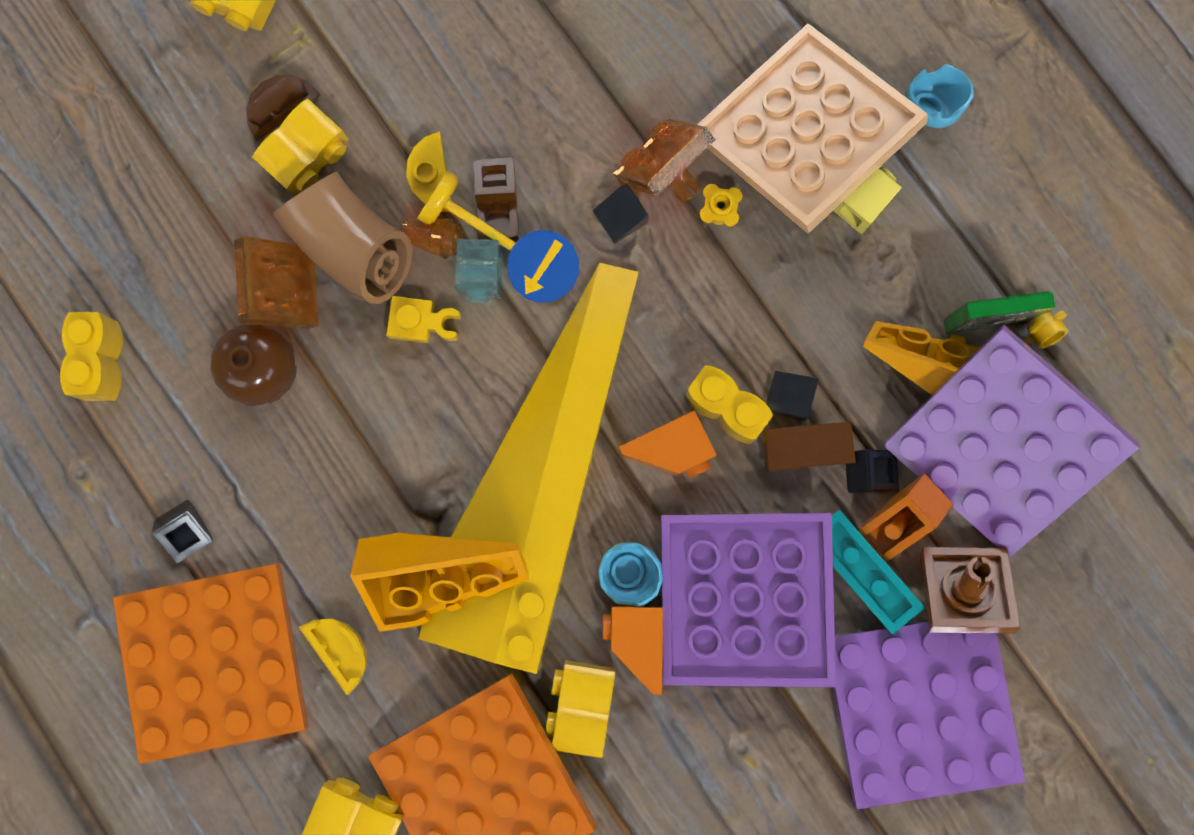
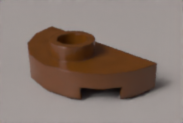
M276 75L261 82L251 93L246 106L247 125L253 137L258 141L283 123L286 117L307 98L312 102L321 94L308 81L293 75Z

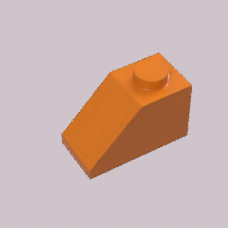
M695 410L619 446L622 458L674 476H679L686 472L689 479L711 469L708 461L717 456Z
M924 473L894 495L857 530L881 558L887 562L936 529L954 504Z
M612 605V615L603 614V640H611V651L653 695H662L663 607Z

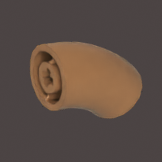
M334 172L311 185L272 213L297 246L321 270L348 291L368 303L380 304L390 299L407 278L413 254L410 238L403 231L390 225L369 209L348 187L338 172Z

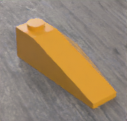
M879 321L874 323L863 345L864 348L931 395L982 346L965 344V336L951 334L950 339L931 338L930 334L924 329Z
M393 533L358 540L350 577L379 632L423 625L431 621L432 614L446 608L450 612L456 611L463 607V601L474 596L489 597L529 580V572L518 543Z

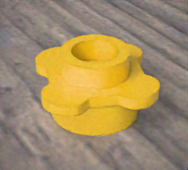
M716 184L707 185L703 190L705 204L699 213L701 220L705 223L725 224L728 227L736 225L739 221V214L737 213L738 203L743 198L740 189L732 187L728 190L718 188ZM723 202L725 207L720 209L717 204Z
M1060 311L1055 315H1052L1051 312H1046L1032 320L1028 330L1030 333L1024 339L1026 344L1035 342L1039 349H1044L1060 341L1069 331L1062 321L1067 316L1066 312Z

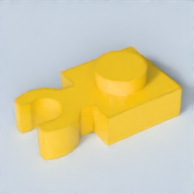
M392 296L386 336L390 339L429 343L430 332H435L446 341L458 340L457 332L444 330V323L450 318L461 319V313L453 308H445L438 313H433L435 305L433 301Z

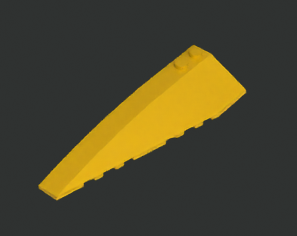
M604 263L598 264L451 535L452 538L518 543L529 572V580L489 597L474 596L463 601V607L456 611L450 612L446 608L432 614L431 621L421 626L418 639L495 664L537 674L539 671L639 272Z

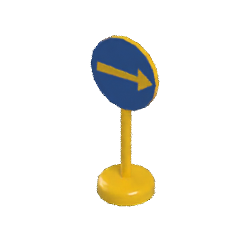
M449 170L446 171L417 217L418 220L425 224H432L436 221L443 208H445L508 249L510 254L507 259V274L513 288L526 299L537 303L553 302L564 297L574 287L579 275V258L574 246L563 235L550 230H535L523 235L517 242H514L449 199L458 186L459 180L454 173Z

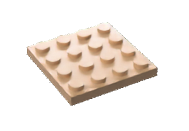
M806 24L702 119L692 131L695 139L809 234L927 124L928 114L810 24Z

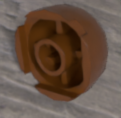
M243 324L228 330L217 340L211 353L210 371L215 384L228 398L247 406H256L278 401L287 393L296 377L297 366H295L293 347L282 334L263 325Z

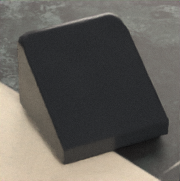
M627 183L619 187L593 209L594 215L614 244L648 223V213Z
M775 371L766 404L772 413L805 421L809 417L819 379Z
M889 450L854 451L856 463L846 464L847 490L849 493L899 491L896 456Z
M189 500L174 507L153 522L152 534L177 563L213 541L208 529Z

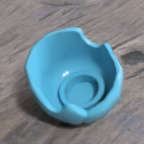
M944 64L934 72L927 73L925 69L922 70L909 84L905 97L928 114L925 126L945 128L953 125L960 119L973 100L974 91L972 82L963 71L952 65Z
M623 542L611 547L603 555L598 569L601 588L610 599L621 605L636 607L646 605L658 595L663 582L662 566L656 554L647 546L636 542Z

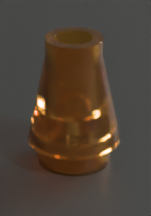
M451 218L436 219L432 224H425L420 220L405 219L401 225L400 230L410 238L411 244L417 248L447 259L449 256H457L461 250L463 227L461 224L454 223Z

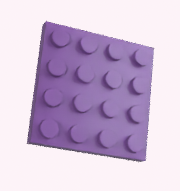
M1003 325L886 440L884 447L918 477L925 473L954 504L952 507L998 548H1007L1010 558L1139 449V442L1010 329Z
M831 513L661 515L663 685L836 687Z
M927 620L905 624L893 635L886 627L835 635L836 687H833L852 800L856 809L1025 782L997 633H929Z

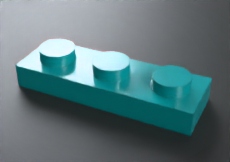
M840 510L832 515L833 567L893 635L921 612L925 606Z

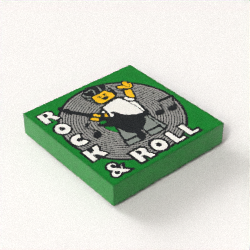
M1045 291L968 302L946 317L944 320L946 334L1027 323L1055 308L1053 292Z

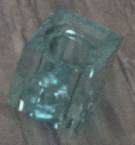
M457 239L455 289L460 296H465L466 301L488 303L490 302V297H500L502 249L498 240Z

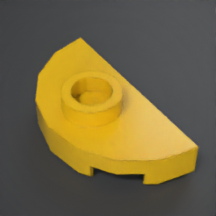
M440 131L424 137L413 147L407 160L406 177L413 194L423 204H426L447 171ZM443 208V210H442L441 212H450V211H448V210H446L445 208Z
M333 618L315 619L298 627L345 694H351L362 681L367 667L366 647L360 634L349 624Z

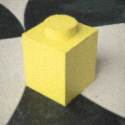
M881 166L833 211L862 235L902 187L896 183L895 176L888 169Z

